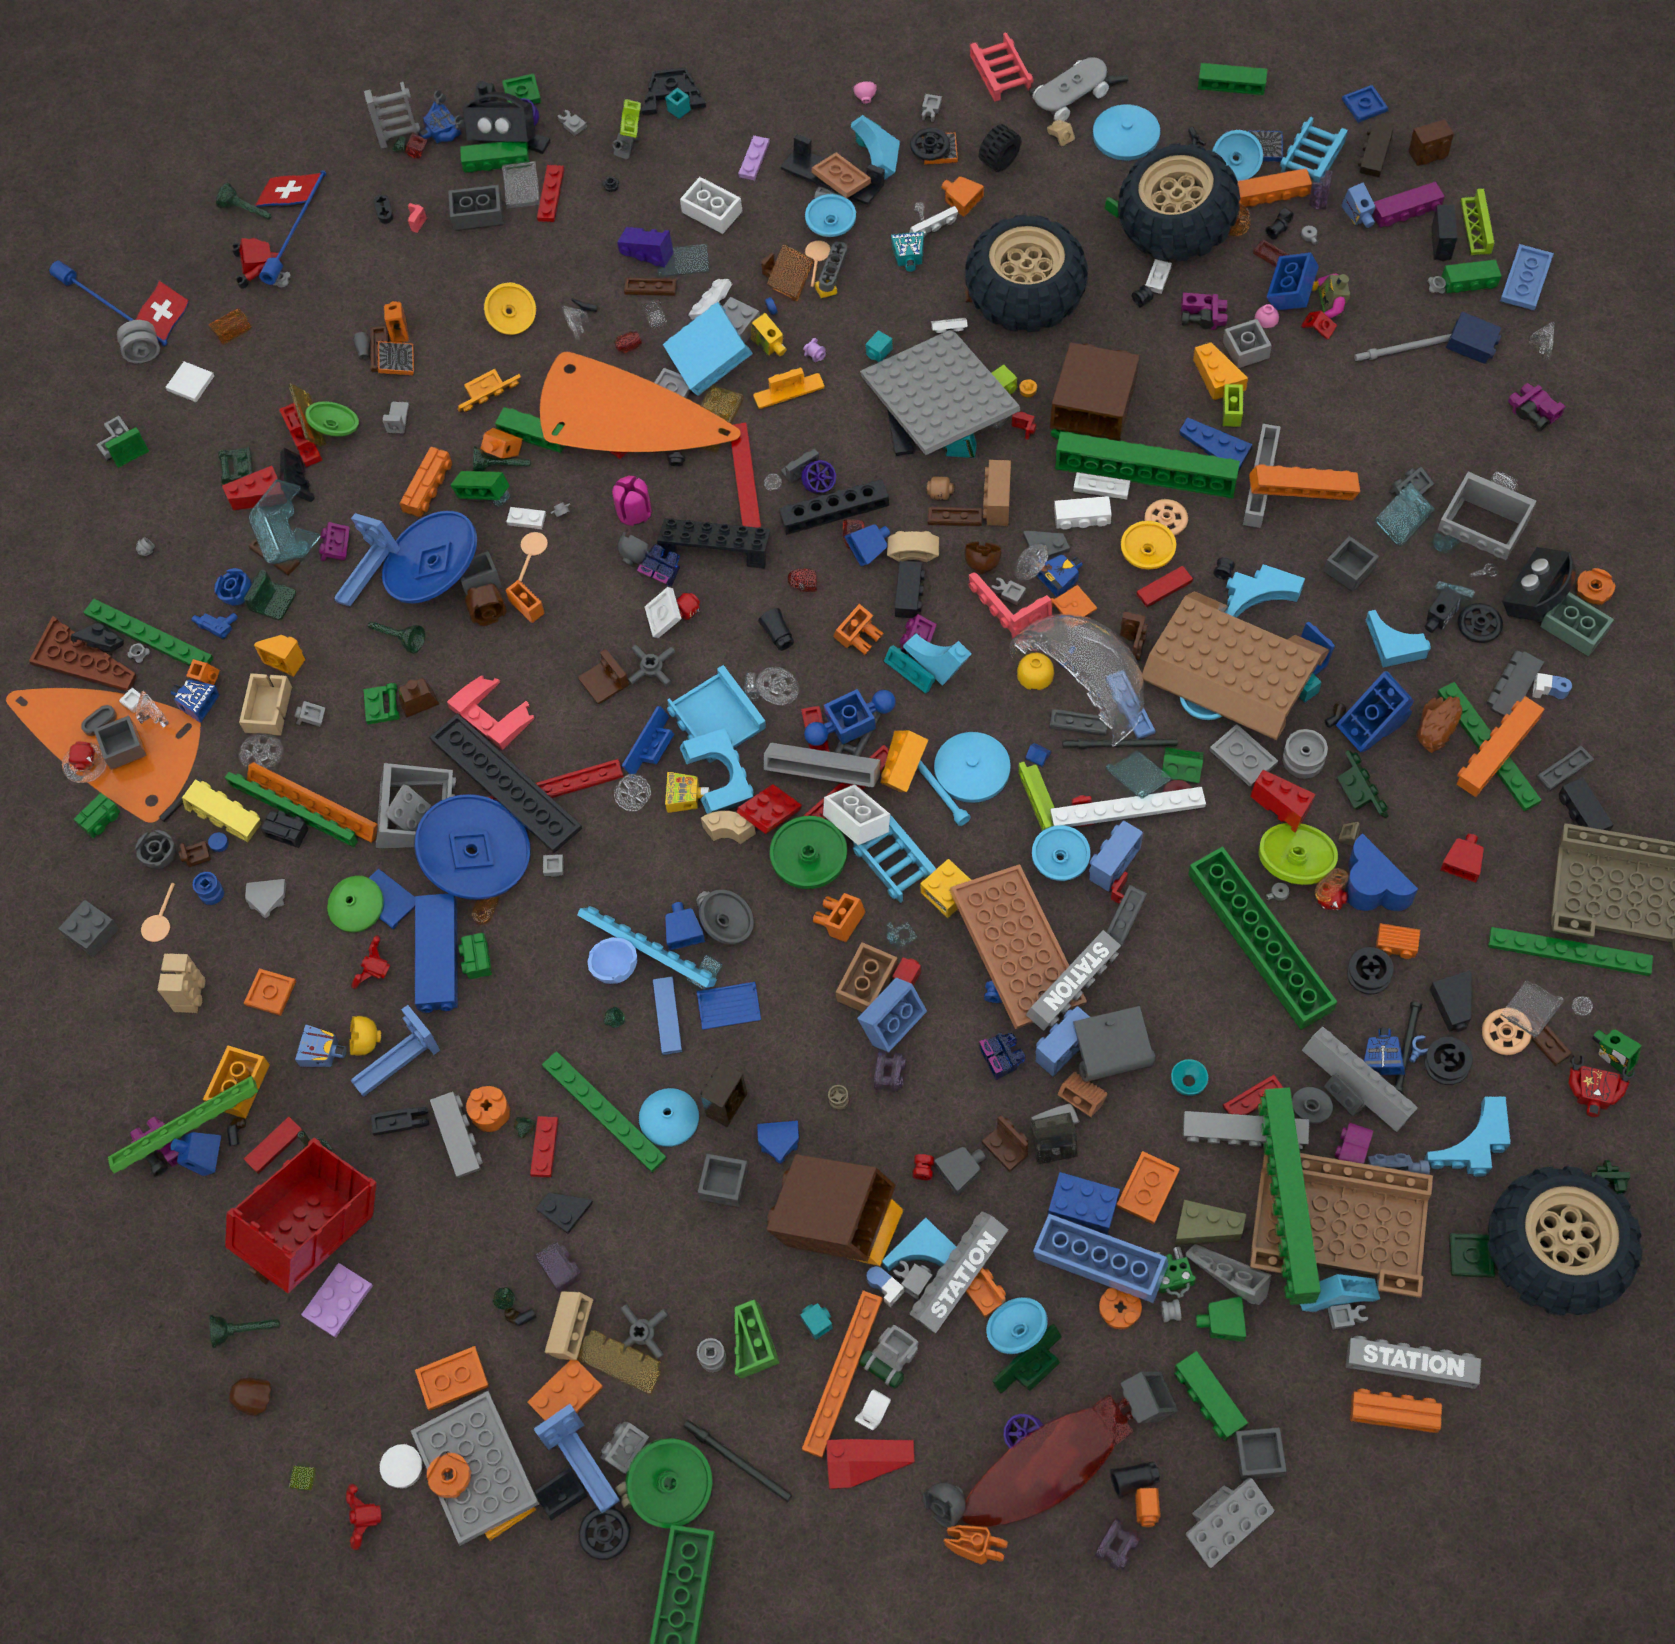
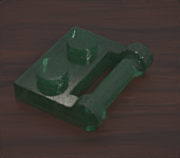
M249 447L231 451L220 450L218 452L222 467V484L225 485L253 473L251 450ZM233 458L234 475H229L228 459Z

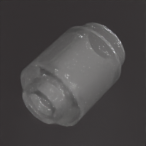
M1496 471L1490 481L1512 491H1516L1518 488L1517 479L1503 471Z

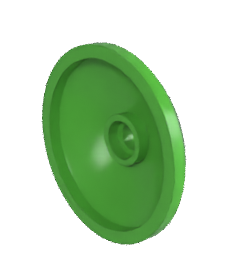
M317 402L311 404L305 413L308 424L324 435L342 437L355 432L358 428L359 420L357 415L351 409L338 403Z
M348 877L339 882L330 893L327 904L329 917L333 924L343 931L351 933L364 931L379 919L384 906L383 893L380 887L367 877ZM353 898V901L348 903L349 899Z

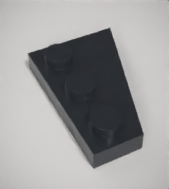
M283 448L280 452V488L312 502L315 497L309 491L310 483L305 479V469L300 455Z

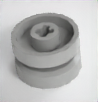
M132 320L120 326L117 331L121 354L128 362L143 363L154 359L159 354L160 346L156 331L150 322Z
M1302 729L1292 733L1286 740L1282 761L1285 769L1291 775L1303 779L1312 778L1319 774L1324 767L1328 746L1326 740L1314 730Z

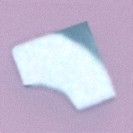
M1441 581L1437 582L1435 588L1442 591L1447 586L1462 595L1463 598L1472 600L1475 592L1472 589Z

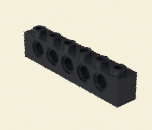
M874 480L864 485H856L846 490H838L835 493L803 500L793 505H785L779 508L780 519L785 533L788 535L889 506V496L883 480Z

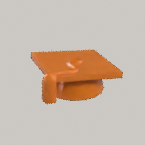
M1078 585L1055 599L1051 598L1052 608L1055 605L1063 618L1068 620L1071 625L1097 610L1094 603Z

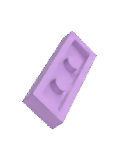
M753 136L738 173L740 178L755 181L770 143L768 138Z

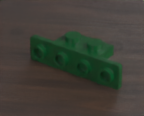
M1345 751L1353 767L1337 778L1354 809L1358 810L1372 801L1378 813L1387 818L1389 816L1386 811L1388 807L1383 800L1379 799L1377 787L1369 781V778H1371L1370 774L1365 768H1362L1360 756L1356 752Z
M1052 1324L1047 1328L1037 1344L1015 1357L1005 1369L996 1375L992 1382L999 1393H1003L1016 1380L1028 1391H1031L1060 1364L1059 1359L1049 1351L1062 1337L1056 1325Z

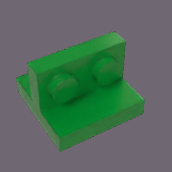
M1166 747L1161 777L1199 783L1204 753Z

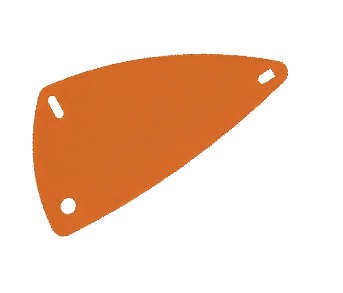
M563 352L557 356L547 374L540 400L541 427L546 441L555 444L602 451L657 452L724 443L738 439L741 434L740 430L734 425L671 390L617 367L572 352ZM572 364L576 367L574 373L568 374L564 371V367ZM564 422L565 426L557 436H553L552 431L557 424ZM723 428L731 432L728 436L720 434L718 430Z
M42 688L17 690L8 694L6 702L10 708L55 756L99 792L145 822L151 823L160 819L159 816L174 802L190 774L199 745L201 723L177 708L146 699L143 705L133 713L119 701L125 694L92 689ZM21 696L28 701V704L21 706L16 700ZM104 705H109L115 710L116 719L114 721L129 715L137 728L147 756L111 770L103 758L96 735H86L81 728L82 722ZM187 723H190L192 725L191 729L182 738L177 739L176 734ZM77 741L88 742L95 749L93 765L86 767V770L74 769V765L68 761L70 746ZM150 795H156L158 803L152 807L147 806L145 803L146 798Z

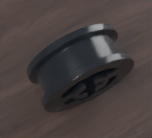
M1374 947L1362 948L1356 951L1350 959L1347 969L1348 980L1361 993L1369 995L1378 994L1384 991L1391 982L1394 971L1393 962L1389 955L1381 949ZM1363 962L1361 968L1362 974L1360 976L1356 970V966L1359 963ZM1379 966H1381L1384 970V976L1378 980Z
M1439 1038L1430 1045L1425 1056L1426 1071L1434 1081L1440 1084H1458L1469 1073L1473 1061L1472 1053L1469 1047L1457 1038ZM1444 1050L1443 1054L1441 1053L1437 1064L1435 1062L1434 1055L1437 1052ZM1460 1058L1463 1064L1462 1068L1452 1072Z

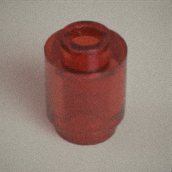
M631 331L618 336L615 342L618 352L621 351L623 354L638 348V345L642 344L637 331Z

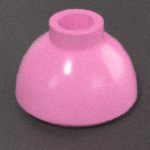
M860 82L853 88L855 95L864 104L870 103L871 98L876 93V85L872 82Z
M1267 304L1257 310L1255 319H1258L1261 327L1272 328L1279 322V313L1276 308Z

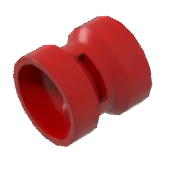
M925 1154L915 1155V1168L913 1169L912 1177L918 1180H932V1166L934 1165L935 1158Z

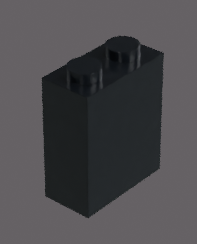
M1437 205L1431 226L1434 260H1451L1457 241L1455 205Z

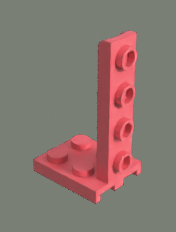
M977 573L969 575V588L971 591L978 594L980 601L989 607L991 614L994 617L997 616L1001 625L1012 633V639L1015 643L1020 642L1053 622L1052 603L1047 595L1037 599L1033 604L1022 608L1013 615Z

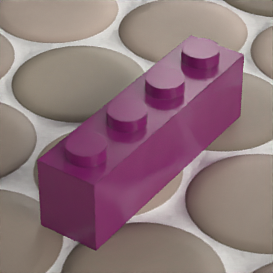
M1433 182L1375 201V210L1372 216L1379 228L1391 226L1393 223L1406 221L1411 217L1421 216L1432 210L1436 211L1437 205H1443L1445 196L1437 183Z

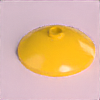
M503 283L497 285L488 293L484 303V313L488 323L496 331L506 335H515L524 332L531 326L536 315V305L533 296L526 288L515 283ZM506 309H511L512 313H506Z
M1141 521L1131 525L1124 532L1121 539V551L1125 559L1135 567L1157 569L1169 563L1176 551V539L1172 531L1165 525L1155 521Z

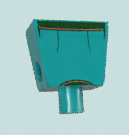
M974 433L942 448H944L946 456L975 458L977 443Z

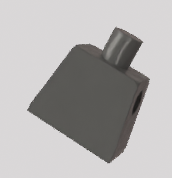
M961 1147L935 1159L934 1166L958 1197L981 1175V1168L978 1164L985 1160L986 1157L980 1149L970 1154L965 1147Z

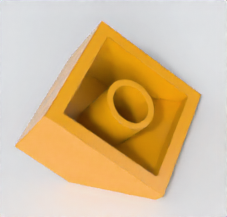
M279 635L254 644L264 664L294 677L305 661L298 641L293 637L287 638Z

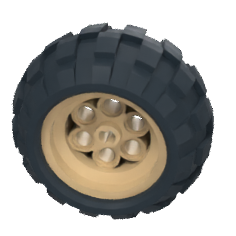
M1180 143L1169 144V147L1154 149L1147 154L1145 159H1139L1131 167L1127 178L1123 180L1118 203L1122 228L1140 251L1152 254L1156 259L1168 261L1172 258L1177 261L1189 260V257L1203 256L1211 252L1212 246L1221 244L1228 237L1231 226L1234 227L1240 209L1238 181L1229 165L1226 166V162L1219 154L1211 150H1205L1200 145L1191 143L1189 145H1181Z
M1026 214L1015 215L1011 219L1004 218L991 226V229H987L979 235L966 260L965 280L974 306L977 310L980 309L984 318L996 325L1002 324L1004 329L1017 331L1018 329L1036 332L1042 327L1051 328L1061 323L1063 318L1073 313L1086 289L1088 264L1078 239L1074 238L1062 224L1051 222L1047 217L1036 215V217L1026 216Z
M1564 1166L1563 1169H1554L1553 1167L1539 1168L1530 1174L1517 1178L1497 1200L1488 1223L1489 1252L1492 1262H1495L1499 1269L1498 1275L1507 1288L1512 1287L1521 1295L1519 1299L1531 1307L1536 1304L1547 1309L1546 1313L1565 1315L1566 1313L1585 1315L1612 1304L1631 1285L1642 1260L1641 1229L1638 1219H1634L1629 1210L1631 1205L1622 1193L1616 1194L1608 1187L1610 1182L1601 1176L1595 1175L1591 1177L1584 1174L1583 1169ZM1544 1221L1551 1222L1553 1228L1546 1227ZM1581 1231L1585 1233L1588 1239L1582 1236ZM1562 1235H1568L1571 1239L1565 1240ZM1540 1241H1546L1549 1248L1541 1246ZM1577 1251L1583 1252L1586 1255V1259L1580 1258ZM1556 1256L1563 1257L1566 1263H1560Z

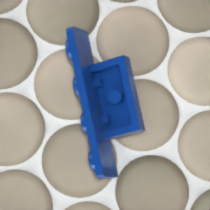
M661 706L656 707L622 764V767L632 777L635 776L642 762L657 764L674 736L671 730L663 728L669 716Z

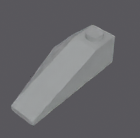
M1196 1244L1186 1252V1256L1237 1296L1247 1300V1302L1260 1305L1267 1297L1271 1274L1258 1269H1252L1246 1264Z

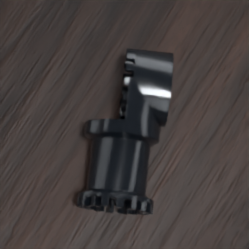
M1287 208L1282 209L1275 223L1265 228L1267 236L1276 240L1281 232L1287 231V223L1292 221L1291 218L1293 219L1294 213Z

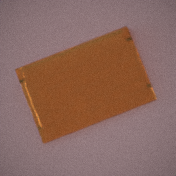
M783 244L766 285L791 297L793 301H798L814 259Z

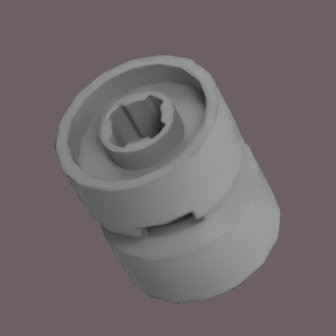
M705 1339L697 1348V1357L701 1366L706 1371L717 1372L726 1364L727 1357L724 1347L717 1339Z

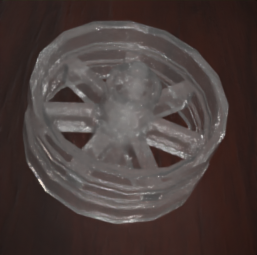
M631 774L626 775L620 780L615 788L614 796L616 802L623 809L637 811L643 808L650 798L651 789L643 777ZM624 783L627 789L621 788L620 785ZM621 792L626 793L624 798L622 797ZM639 793H645V798L640 796ZM635 798L641 801L642 803L636 804Z

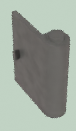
M1140 1006L1073 1021L1083 1062L1079 1064V1071L1085 1082L1153 1065L1155 1053L1150 1046Z

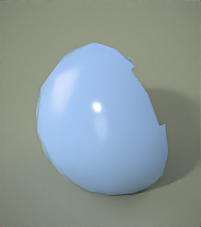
M612 937L602 940L589 952L588 970L597 980L603 983L618 984L623 982L633 973L637 964L635 947L631 942L623 938Z

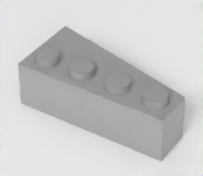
M450 1092L431 1099L430 1102L456 1177L460 1178L481 1170L480 1164H483L480 1153L475 1152L473 1145H476L473 1133H469L467 1126L470 1124L467 1115H463L461 1109L463 1103L460 1095L457 1096L454 1092Z

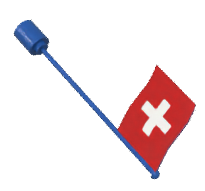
M325 171L303 176L270 178L258 199L255 208L268 205L305 203L276 258H268L262 268L259 277L264 283L272 285L276 282L283 269V264L279 259L323 176H326Z
M55 261L51 265L50 275L67 286L73 283L77 284L129 321L134 320L76 280L77 273L61 261ZM159 281L153 294L142 306L136 320L150 322L155 328L157 340L162 343V346H166L168 343L167 338L172 328L184 314L189 301Z

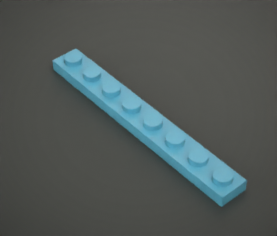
M594 907L580 908L577 914L579 917L617 938H623L631 942L638 950L706 988L715 985L717 979L712 977L711 972L696 968V964L691 961H683L677 953L665 951L661 944L649 942L645 935L631 932L630 927L615 923L614 918L599 914V910Z

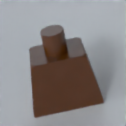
M424 678L409 680L406 685L399 688L400 704L406 718L439 705L433 689Z

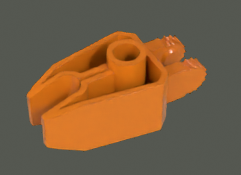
M958 1525L947 1528L948 1535L958 1539H944L945 1546L955 1554L978 1564L987 1562V1559L1003 1561L1004 1554L990 1550L991 1546L1007 1548L1008 1542L991 1536L987 1527Z

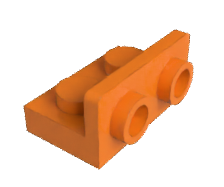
M982 1267L965 1292L986 1318L1005 1303L1006 1293L1000 1285L996 1286L992 1279L994 1278L987 1268L984 1269Z

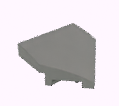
M285 879L247 883L245 899L250 909L257 910L264 918L270 916V911L276 907L283 906L286 881Z

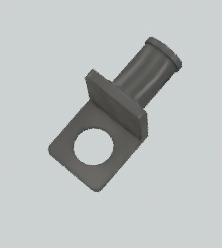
M618 133L617 140L613 142L616 143L613 145L615 149L614 155L629 159L634 140L639 141L640 138L628 137Z

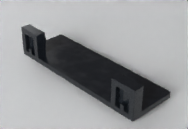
M797 134L794 137V151L783 162L781 170L837 192L812 173V167L825 160V158L811 153L812 140ZM872 164L867 167V175L871 178V184L849 197L866 205L872 201L884 186L885 170Z
M665 518L657 539L658 557L676 559L677 545L747 552V567L765 568L766 547L770 536V529Z

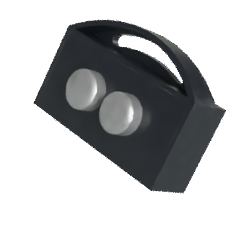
M503 92L485 93L471 100L463 107L467 141L528 142L536 137L532 104L526 103L514 95ZM485 97H500L513 103L501 100L481 103V99Z
M1536 547L1502 600L1507 615L1542 622L1546 613L1561 603L1573 586L1576 567L1571 553Z

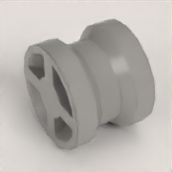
M1175 1299L1172 1302L1161 1301L1163 1322H1169L1171 1319L1181 1321L1179 1300Z

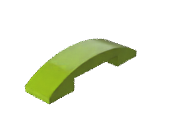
M625 99L620 135L637 137L640 102Z

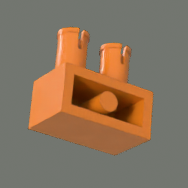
M858 604L836 629L833 637L846 648L853 645L865 656L872 646L860 637L861 632H865L875 642L884 633L872 624L873 615Z
M844 893L840 900L827 896L826 900L824 899L823 907L832 910L831 914L826 915L817 911L816 915L813 916V922L825 926L831 937L847 942L866 911L861 899Z

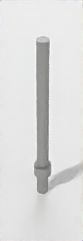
M1451 334L1377 350L1373 348L1367 350V352L1355 354L1354 358L1355 361L1377 359L1378 356L1449 341Z

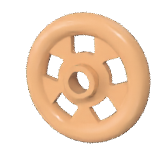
M1161 499L1153 502L1147 508L1144 516L1145 521H1158L1166 527L1174 524L1175 528L1170 529L1174 536L1181 533L1188 523L1186 509L1179 502L1171 499ZM1165 506L1172 507V508H1173L1172 511H1171V510H1168V509H1164ZM1155 510L1160 511L1157 516L1153 514ZM1175 514H1180L1181 519L1176 520Z
M1502 1008L1493 1011L1486 1017L1482 1025V1037L1492 1051L1502 1055H1513L1527 1047L1532 1037V1028L1524 1014L1515 1009ZM1500 1017L1503 1022L1496 1027L1493 1022ZM1511 1017L1519 1021L1516 1026L1508 1022ZM1505 1029H1508L1511 1033L1509 1035L1503 1034V1031ZM1518 1030L1524 1032L1522 1039L1516 1038ZM1496 1032L1499 1039L1493 1041L1490 1033ZM1503 1041H1512L1513 1046L1503 1047Z

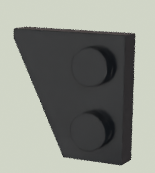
M99 622L71 634V641L77 642V640L87 642V646L99 648L107 652L118 649L124 644L122 638Z
M548 1193L536 1210L569 1234L593 1202L590 1199Z

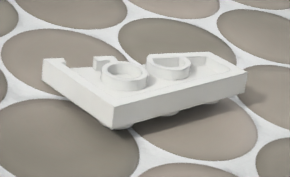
M717 279L712 283V287L702 295V299L692 307L691 312L688 314L692 320H695L697 316L704 313L711 305H714L716 302L719 303L720 300L725 298L732 285L729 279Z

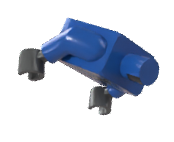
M437 90L434 93L436 101L433 102L431 109L423 118L425 128L420 130L419 134L423 140L432 137L436 143L453 141L456 136L461 135L460 128H465V121L460 115L454 118L445 105L440 104L445 102L447 97Z

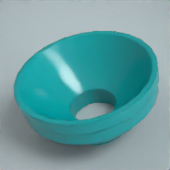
M1186 1059L1174 1066L1171 1073V1081L1173 1087L1179 1093L1186 1096H1194L1201 1093L1207 1086L1208 1072L1200 1062ZM1191 1076L1195 1081L1194 1085H1184L1183 1078Z

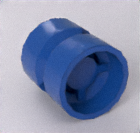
M202 872L194 878L193 889L203 903L214 905L222 900L224 888L213 873Z

